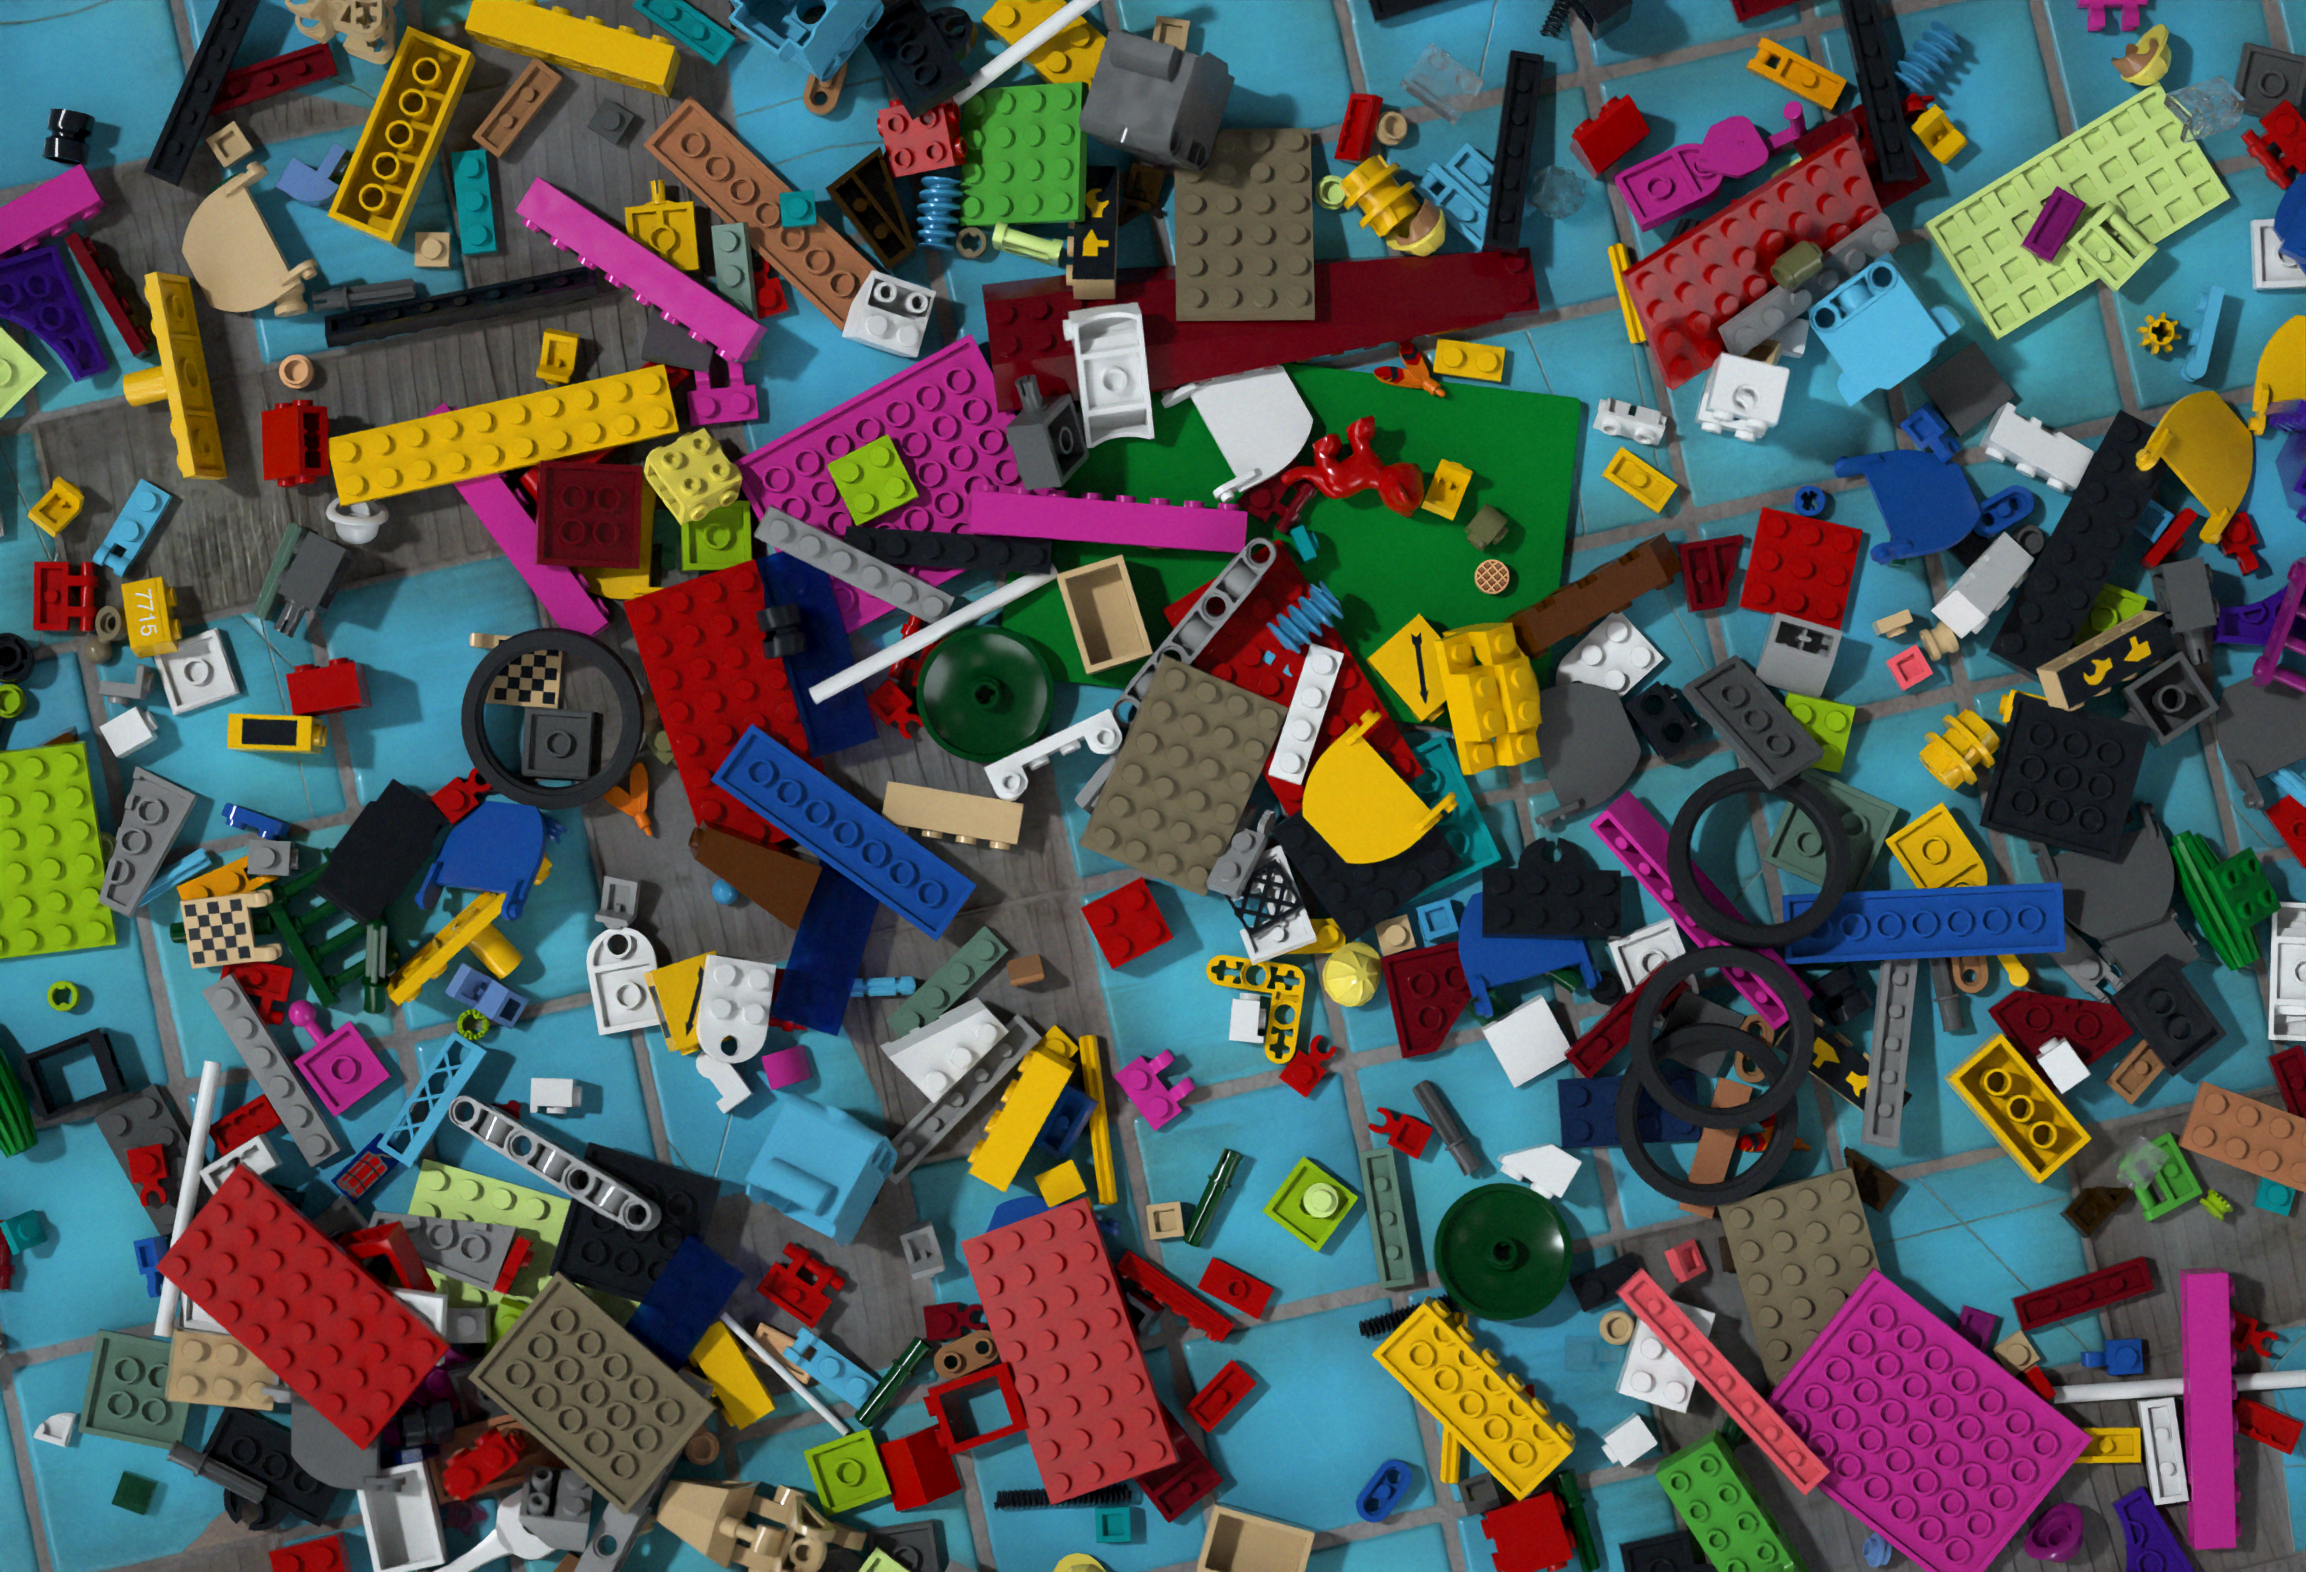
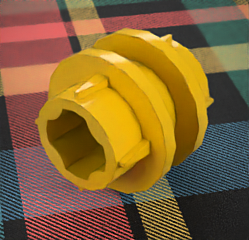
M1380 154L1370 157L1342 180V185L1339 186L1348 197L1343 205L1346 210L1349 211L1359 205L1366 215L1359 221L1358 225L1362 230L1371 226L1379 238L1387 236L1417 212V207L1420 206L1411 194L1416 188L1415 184L1410 181L1400 186L1394 179V176L1401 170L1400 165L1396 162L1389 166Z
M1966 708L1955 718L1947 714L1941 719L1947 729L1941 737L1932 731L1926 733L1924 738L1928 744L1919 753L1921 755L1919 760L1924 767L1943 786L1952 791L1963 781L1973 785L1978 779L1972 768L1978 762L1987 768H1991L1995 764L1994 758L1991 755L2000 746L1998 744L2000 739L1991 727L1976 713Z

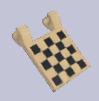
M471 633L469 644L473 648L493 649L512 636ZM539 650L514 659L498 673L492 682L485 703L558 709L563 651Z
M271 889L180 901L191 968L255 961H273L277 957L282 956L283 952L280 943L256 946L250 907H263L273 902Z

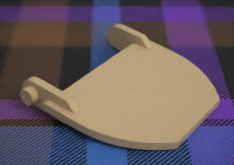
M258 161L248 164L246 166L248 172L238 174L211 193L200 204L192 216L184 236L182 253L209 305L223 311L247 312L264 308L299 286L302 278L308 280L317 275L315 269L318 265L315 259L304 261L291 270L257 206L249 187L268 174L266 166L260 165Z

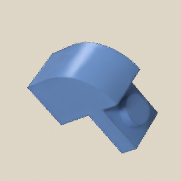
M334 143L317 171L293 157L275 187L303 205L310 207L329 205L333 203L340 187L334 182L337 177L339 179L344 177L350 163L349 158L351 154L342 146Z
M465 963L461 964L445 991L454 999L473 1007L489 1019L509 1029L513 1028L529 999L489 974Z

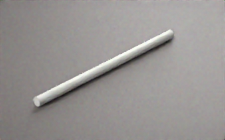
M724 1312L720 1316V1319L840 1434L843 1436L847 1434L849 1429L728 1313Z

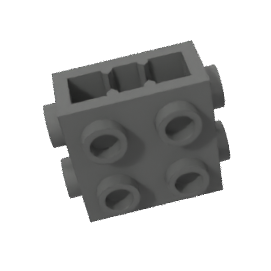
M2169 905L2162 921L2102 940L2098 939L2102 946L2099 949L2100 954L2110 966L2116 965L2122 974L2119 979L2125 985L2165 953L2172 957L2180 970L2200 956L2196 951V948L2199 946L2197 941L2188 930L2182 931L2175 920L2179 917L2171 905Z

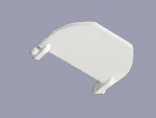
M1277 365V368L1267 370L1259 368L1244 371V374L1230 377V374L1214 377L1212 381L1195 384V382L1180 384V388L1177 390L1173 388L1164 390L1161 393L1164 397L1161 400L1164 408L1174 406L1191 397L1236 478L1213 491L1215 498L1221 499L1223 503L1232 500L1235 497L1234 492H1244L1272 478L1288 467L1306 444L1313 424L1312 416L1284 367Z

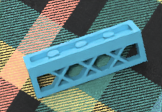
M452 1031L377 1147L412 1169L449 1114L451 1102L461 1096L488 1055V1052L465 1039L457 1032ZM455 1041L471 1050L462 1064L450 1066L448 1051ZM445 1058L446 1067L437 1069ZM457 1069H458V1071L456 1072V1074H455L454 1077H453V1076H452V1070H457ZM447 1072L450 1083L444 1092L431 1095L429 1080L433 1074ZM426 1088L427 1096L418 1098L423 1089ZM439 1098L435 1106H433L432 1099ZM428 1101L430 1113L425 1121L412 1124L409 1110L413 1104ZM406 1116L408 1125L399 1127ZM420 1127L414 1136L413 1128ZM409 1130L411 1142L403 1154L387 1145L395 1132Z

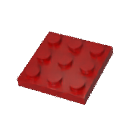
M1761 507L1738 608L1767 615L1778 612L1840 630L1863 530Z

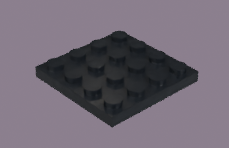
M2015 693L2010 721L2007 722L1979 826L2114 862L2151 728L2082 709L2065 711L2063 708L2049 706L2047 700Z
M1383 750L1379 751L1378 755L1405 782ZM1303 807L1270 830L1350 943L1463 863L1436 824L1417 842L1400 854L1382 861L1364 864L1346 863L1303 817Z
M589 1142L584 1158L654 1201L661 1210V1219L659 1224L652 1230H632L572 1197L549 1276H554L557 1271H561L576 1284L682 1315L723 1181ZM585 1171L578 1177V1185L582 1190L589 1183V1176ZM640 1206L635 1213V1218L639 1224L644 1223L647 1218V1211L643 1206Z

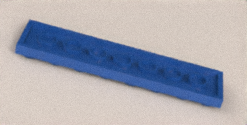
M753 724L749 726L711 779L715 784L935 941L940 938L977 886Z
M2062 882L1844 892L1838 906L1823 925L1808 936L1785 945L1786 964L2066 952ZM1819 893L1782 895L1783 922L1804 913L1812 906Z

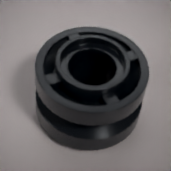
M1 633L0 683L20 684L27 680L34 671V652L22 637L13 633ZM8 652L17 653V659L13 665L8 667L1 665V659L4 654Z

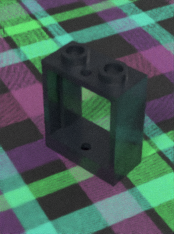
M106 1027L93 1029L21 1057L23 1065L20 1066L21 1075L27 1085L31 1084L35 1097L32 1098L34 1110L38 1117L43 1116L45 1122L56 1120L129 1092ZM90 1043L107 1090L56 1108L39 1061Z

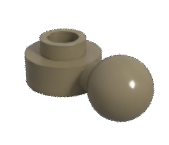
M105 606L98 612L95 628L99 636L89 640L85 646L86 658L91 663L100 665L109 661L113 653L111 641H120L128 634L125 609L122 607Z

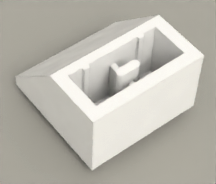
M872 270L851 303L842 337L903 358L918 357L936 291Z
M1547 1142L1502 1153L1496 1159L1503 1164L1500 1171L1519 1182L1523 1177L1533 1182L1530 1189L1549 1200L1553 1194L1559 1198L1562 1197L1582 1163Z

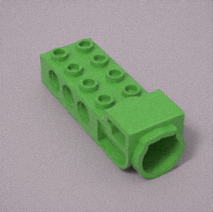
M1718 1429L1711 1431L1658 1463L1655 1472L1656 1478L1718 1572H1811Z

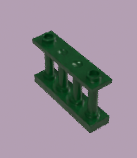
M330 847L321 850L327 860L325 863L287 885L275 887L274 883L266 882L256 888V891L271 889L273 902L268 903L266 908L324 1008H331L340 1003L341 1000L337 994L342 992L341 988L365 975L366 958L335 976L332 974L327 976L320 964L324 963L325 957L365 935L367 930L357 923L317 947L314 944L309 946L303 935L307 933V928L339 909L326 901L299 917L298 915L292 916L286 905L290 903V898L315 884L329 865L328 857L334 850ZM389 940L387 941L386 964L390 970H396L401 967L397 959L401 958V954L394 942Z

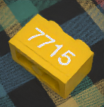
M162 576L121 584L130 648L137 658L141 659L179 651L177 639H182V629L179 619H174L173 607L177 606V596L174 587H169Z

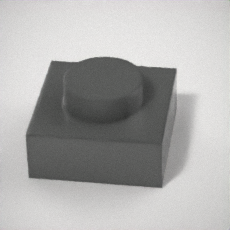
M604 98L587 127L618 146L636 117L609 99Z
M1490 1471L1457 1483L1468 1517L1501 1506Z

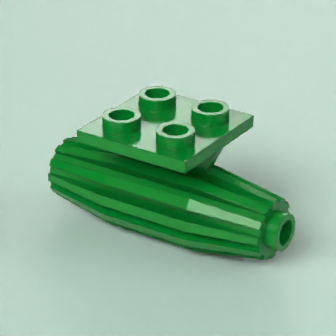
M2189 829L2172 837L2171 840L2174 844L2168 847L2180 888L2206 939L2230 971L2246 966L2262 957L2253 925L2280 910L2282 906L2252 847L2245 848L2221 862L2200 833L2192 835Z
M0 1046V1149L6 1158H10L35 1147L39 1142L27 1099L5 1052Z

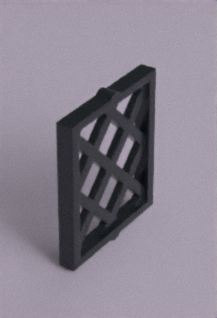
M1276 859L1252 873L1245 892L1241 894L1244 897L1241 908L1235 906L1231 896L1224 894L1234 910L1235 916L1239 918L1250 938L1255 937L1305 907L1293 888L1291 880L1287 878ZM1273 870L1279 871L1283 878V883L1271 881ZM1268 871L1266 880L1256 878L1262 873ZM1253 882L1264 884L1262 896L1250 893ZM1269 886L1281 888L1278 899L1266 897ZM1285 890L1292 892L1296 899L1295 903L1283 901ZM1248 898L1260 900L1258 911L1246 909ZM1265 902L1277 904L1274 915L1262 913ZM1281 905L1291 907L1279 915ZM1244 914L1256 916L1253 927H1248L1243 919ZM1260 918L1270 920L1258 927Z

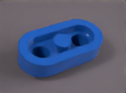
M2013 485L1978 504L1981 516L1973 531L1981 537L1990 538L2021 522L2034 508L2032 494L2023 486ZM2009 502H2014L2018 510H2013L2009 506ZM1982 517L1989 519L1991 525H1985L1982 522Z
M225 802L221 813L222 816L227 817L225 824L244 831L246 826L250 825L259 829L258 836L272 841H278L279 836L286 838L291 826L285 822Z
M1389 1459L1378 1467L1357 1496L1356 1509L1361 1518L1375 1523L1382 1521L1388 1516L1410 1486L1412 1475L1406 1463L1399 1459ZM1397 1470L1400 1472V1478L1397 1482H1390L1387 1479L1389 1471ZM1370 1498H1377L1380 1505L1376 1510L1367 1508L1366 1504Z

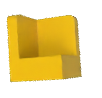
M1073 1159L1034 1177L1048 1207H1054L1087 1191Z

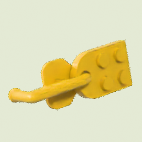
M1943 802L1885 840L1917 889L1954 887L1960 882L1967 883L1970 886L1987 885L1988 876L1983 860ZM1960 884L1956 887H1964L1969 885ZM2015 954L1996 955L2009 973L2011 984L2017 987L2027 984L2029 972L2022 966Z

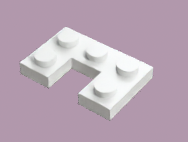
M1281 845L1263 851L1254 871L1276 859L1300 897ZM1273 870L1271 881L1283 883V878L1279 871ZM1268 871L1262 873L1256 878L1266 880ZM1253 882L1250 893L1263 892L1264 884ZM1269 886L1266 897L1278 899L1281 888ZM1285 890L1283 901L1295 903L1296 899L1292 892ZM1240 896L1239 899L1231 897L1233 902L1244 898L1243 896ZM1265 902L1270 915H1274L1277 904ZM1281 905L1279 915L1291 907ZM1305 907L1253 938H1250L1245 929L1240 930L1252 965L1317 942ZM1266 920L1264 922L1259 923L1258 927L1270 920Z

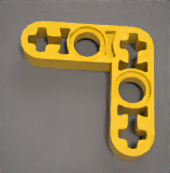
M1228 955L1213 957L1206 967V975L1213 984L1272 993L1264 1052L1266 1057L1273 1063L1284 1064L1290 1061L1296 1049L1305 987V976L1302 970L1294 965L1263 961L1255 965L1261 966L1264 969L1265 980L1262 984L1254 986L1248 983L1245 977L1247 969L1253 966L1250 959ZM1219 960L1226 961V967L1237 969L1236 962H1243L1244 965L1240 972L1241 984L1233 983L1235 979L1233 975H1225L1223 980H1217V974L1211 972L1212 966H1218ZM1270 967H1277L1278 970L1275 975L1286 976L1288 970L1294 971V977L1299 978V985H1293L1292 989L1288 991L1285 990L1284 983L1274 982L1275 989L1267 988L1271 979ZM1282 1004L1290 1005L1295 1013L1293 1021L1285 1025L1277 1022L1274 1014L1276 1008ZM1272 1026L1282 1030L1293 1029L1292 1037L1285 1034L1284 1045L1289 1046L1290 1050L1289 1053H1283L1281 1059L1275 1058V1052L1270 1051V1045L1277 1043L1279 1034H1271Z

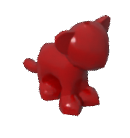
M1373 415L1361 418L1346 428L1347 438L1353 454L1341 462L1336 460L1343 444L1338 433H1333L1321 438L1312 445L1316 466H1297L1289 469L1281 476V483L1285 486L1301 479L1310 480L1326 497L1331 499L1349 498L1364 489H1376L1383 503L1390 510L1406 518L1412 516L1413 511L1420 506L1424 499L1423 472L1418 464L1399 462L1386 466L1381 458L1371 449L1370 442L1376 434Z

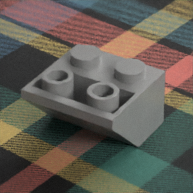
M1776 612L1771 615L1754 675L1765 685L1820 698L1833 667L1843 631Z
M526 1464L518 1521L549 1548L584 1552L589 1527L593 1487L574 1470Z

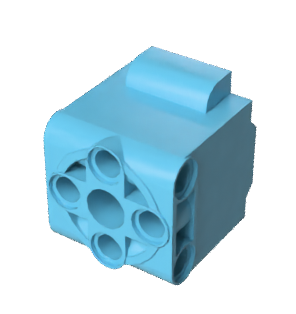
M730 0L735 11L730 15L729 20L734 26L781 61H795L824 83L836 74L881 18L885 7L881 0ZM815 6L826 8L825 14L817 23L806 24L803 22V17L810 8Z
M1889 251L1807 310L1810 314L1809 322L1811 327L1843 370L1837 384L1841 395L1850 407L1876 388L1890 390L1928 363L1930 359L1937 355L1939 343L1966 324L1952 305L1941 303L1934 306L1903 262L1893 257Z
M792 1092L786 1099L774 1127L745 1178V1181L748 1183L746 1195L755 1205L763 1201L778 1209L782 1214L834 1239L840 1247H843L845 1243L851 1245L885 1179L893 1170L897 1160V1152L886 1136L871 1130L847 1113L833 1106L812 1101L796 1092Z

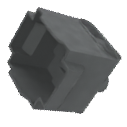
M1125 29L1117 32L1109 31L1086 103L1080 113L1079 127L1082 132L1109 147L1120 149L1157 164L1184 167L1202 172L1210 161L1211 150L1235 78L1228 74V63L1210 52H1205L1200 57L1197 54L1182 51L1172 45L1135 36Z

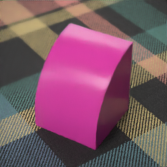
M803 1044L761 1057L771 1090L813 1077Z

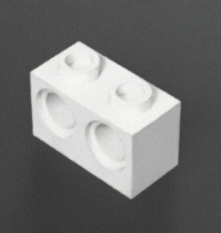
M262 1134L199 1171L214 1195L241 1162H245L261 1177L283 1163L267 1136Z

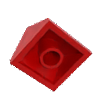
M939 1423L876 1445L892 1491L891 1497L896 1512L928 1504L962 1489L948 1448L940 1449L934 1431L940 1429Z

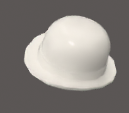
M338 497L328 505L326 510L328 519L335 522L338 536L345 542L352 544L370 542L376 537L380 524L385 523L389 518V512L380 500L342 508Z

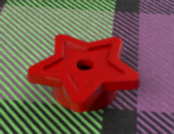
M1912 93L1905 100L1900 101L1904 121H1917L1922 113L1928 111L1927 105L1935 100L1934 96H1919L1916 93Z

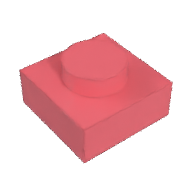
M1917 644L1885 661L1901 691L1908 689L1933 674Z
M1694 1238L1686 1240L1664 1252L1677 1284L1688 1281L1707 1270Z

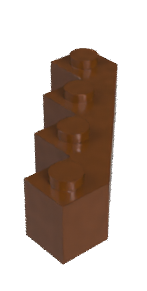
M1663 532L1637 544L1624 555L1595 567L1581 579L1552 591L1539 602L1512 613L1500 623L1513 624L1517 645L1524 655L1533 661L1549 652L1547 647L1571 634L1574 638L1591 629L1590 623L1612 611L1614 614H1618L1633 605L1631 600L1655 588L1656 591H1659L1675 582L1673 576L1681 571L1683 567Z

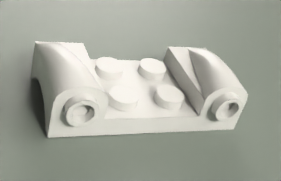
M1138 302L1068 312L1069 319L1062 321L1065 341L1072 340L1080 396L1079 413L1076 414L1087 448H1094L1104 441L1118 437L1155 438L1142 315Z
M1109 708L984 767L998 797L1010 802L1018 799L1027 787L1029 780L1023 768L1029 766L1031 771L1050 763L1048 756L1059 751L1062 756L1068 755L1080 749L1081 745L1079 742L1084 739L1090 751L1098 754H1113L1121 748L1123 738Z
M2280 902L2282 908L2271 914L2268 1040L2306 1041V903Z

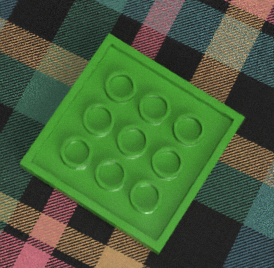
M1070 82L984 88L963 103L962 136L967 144V156L965 157L966 164L961 165V192H963V196L960 197L959 226L965 228L996 226L997 221L1006 223L1008 226L1085 221L1087 134L1080 130L1079 117L1089 93L1088 83Z

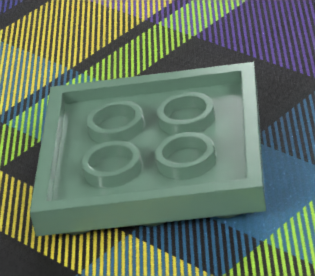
M1807 768L1800 772L1798 777L1816 787L1830 801L1839 814L1848 836L1851 863L1849 878L1844 892L1862 891L1899 808L1811 768ZM1787 801L1761 861L1822 887L1826 874V854L1822 839L1807 815L1797 806Z
M99 1329L78 1432L171 1450L176 1440L184 1443L192 1403L168 1401L165 1398L171 1342Z

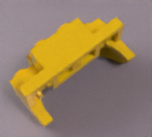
M1482 623L1443 632V638L1434 641L1462 774L1473 775L1495 766H1516L1540 757L1536 737L1538 724L1542 723L1539 684L1529 662V657L1524 655L1516 643L1513 624ZM1474 655L1481 661L1483 665L1475 664ZM1496 737L1494 743H1492L1491 738Z

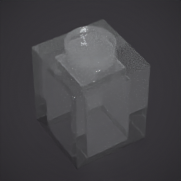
M2136 1134L2111 1168L2119 1173L2116 1179L2129 1189L2133 1190L2135 1186L2140 1189H2146L2170 1156L2143 1135Z

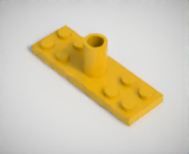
M162 272L145 274L146 285L144 293L151 307V329L157 339L161 365L125 374L123 377L125 397L133 407L168 399L172 417L170 428L172 435L176 439L178 448L177 464L183 474V478L204 480L227 478L189 277Z
M546 851L534 880L536 886L542 883L551 873L549 868L553 864ZM483 891L389 977V984L386 987L389 997L398 1006L404 1001L407 1003L413 1001L422 992L423 988L421 985L430 977L433 980L438 978L448 968L447 962L464 946L498 980L511 973L522 961L523 955L491 923L501 913V907L506 894Z

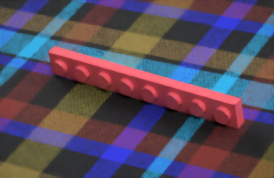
M1640 1268L1616 1291L1618 1296L1803 1495L1808 1494L1830 1472L1643 1269Z

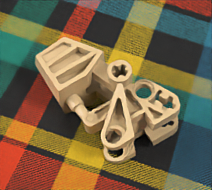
M284 0L287 8L296 14L295 23L297 28L307 37L325 44L339 32L345 33L348 36L343 47L348 54L374 64H385L396 54V15L393 7L399 0H308L307 3L299 5L291 3V0ZM385 10L388 11V16H387L386 19H385ZM303 18L319 21L314 27L302 25ZM381 37L385 46L381 47V52H375L374 48L377 47L378 38Z
M704 1478L669 1480L661 1497L655 1519L723 1568L730 1570L734 1561L749 1567L748 1572H821L818 1570L826 1559L827 1542L844 1548L862 1550L867 1537V1533L821 1516L806 1501L808 1493L799 1489L779 1484L774 1499L757 1494L761 1481ZM747 1511L785 1524L786 1527L783 1529L758 1524L757 1529L744 1525L741 1519L746 1517ZM741 1538L751 1542L750 1548L740 1545L737 1539Z

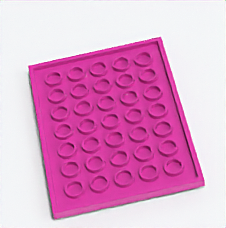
M972 334L965 336L733 462L742 474L741 487L760 522L771 504L844 541L846 526H857L834 482L827 464L887 434L890 436L920 497L860 527L973 534L967 533L970 491H978L980 484L999 486V492L1013 493V487L1025 488L1023 480L1017 472V461L1012 446L1009 445L1007 440L1006 427L1016 416L1013 411L998 413L993 373ZM1055 488L1034 489L1033 495L1047 496V490H1055ZM774 547L826 646L841 640L898 609V607ZM894 565L936 587L968 571L964 569Z
M1875 1267L1869 1271L1765 1399V1402L1830 1471L1816 1486L1926 1572H1984L2093 1439L2086 1431Z

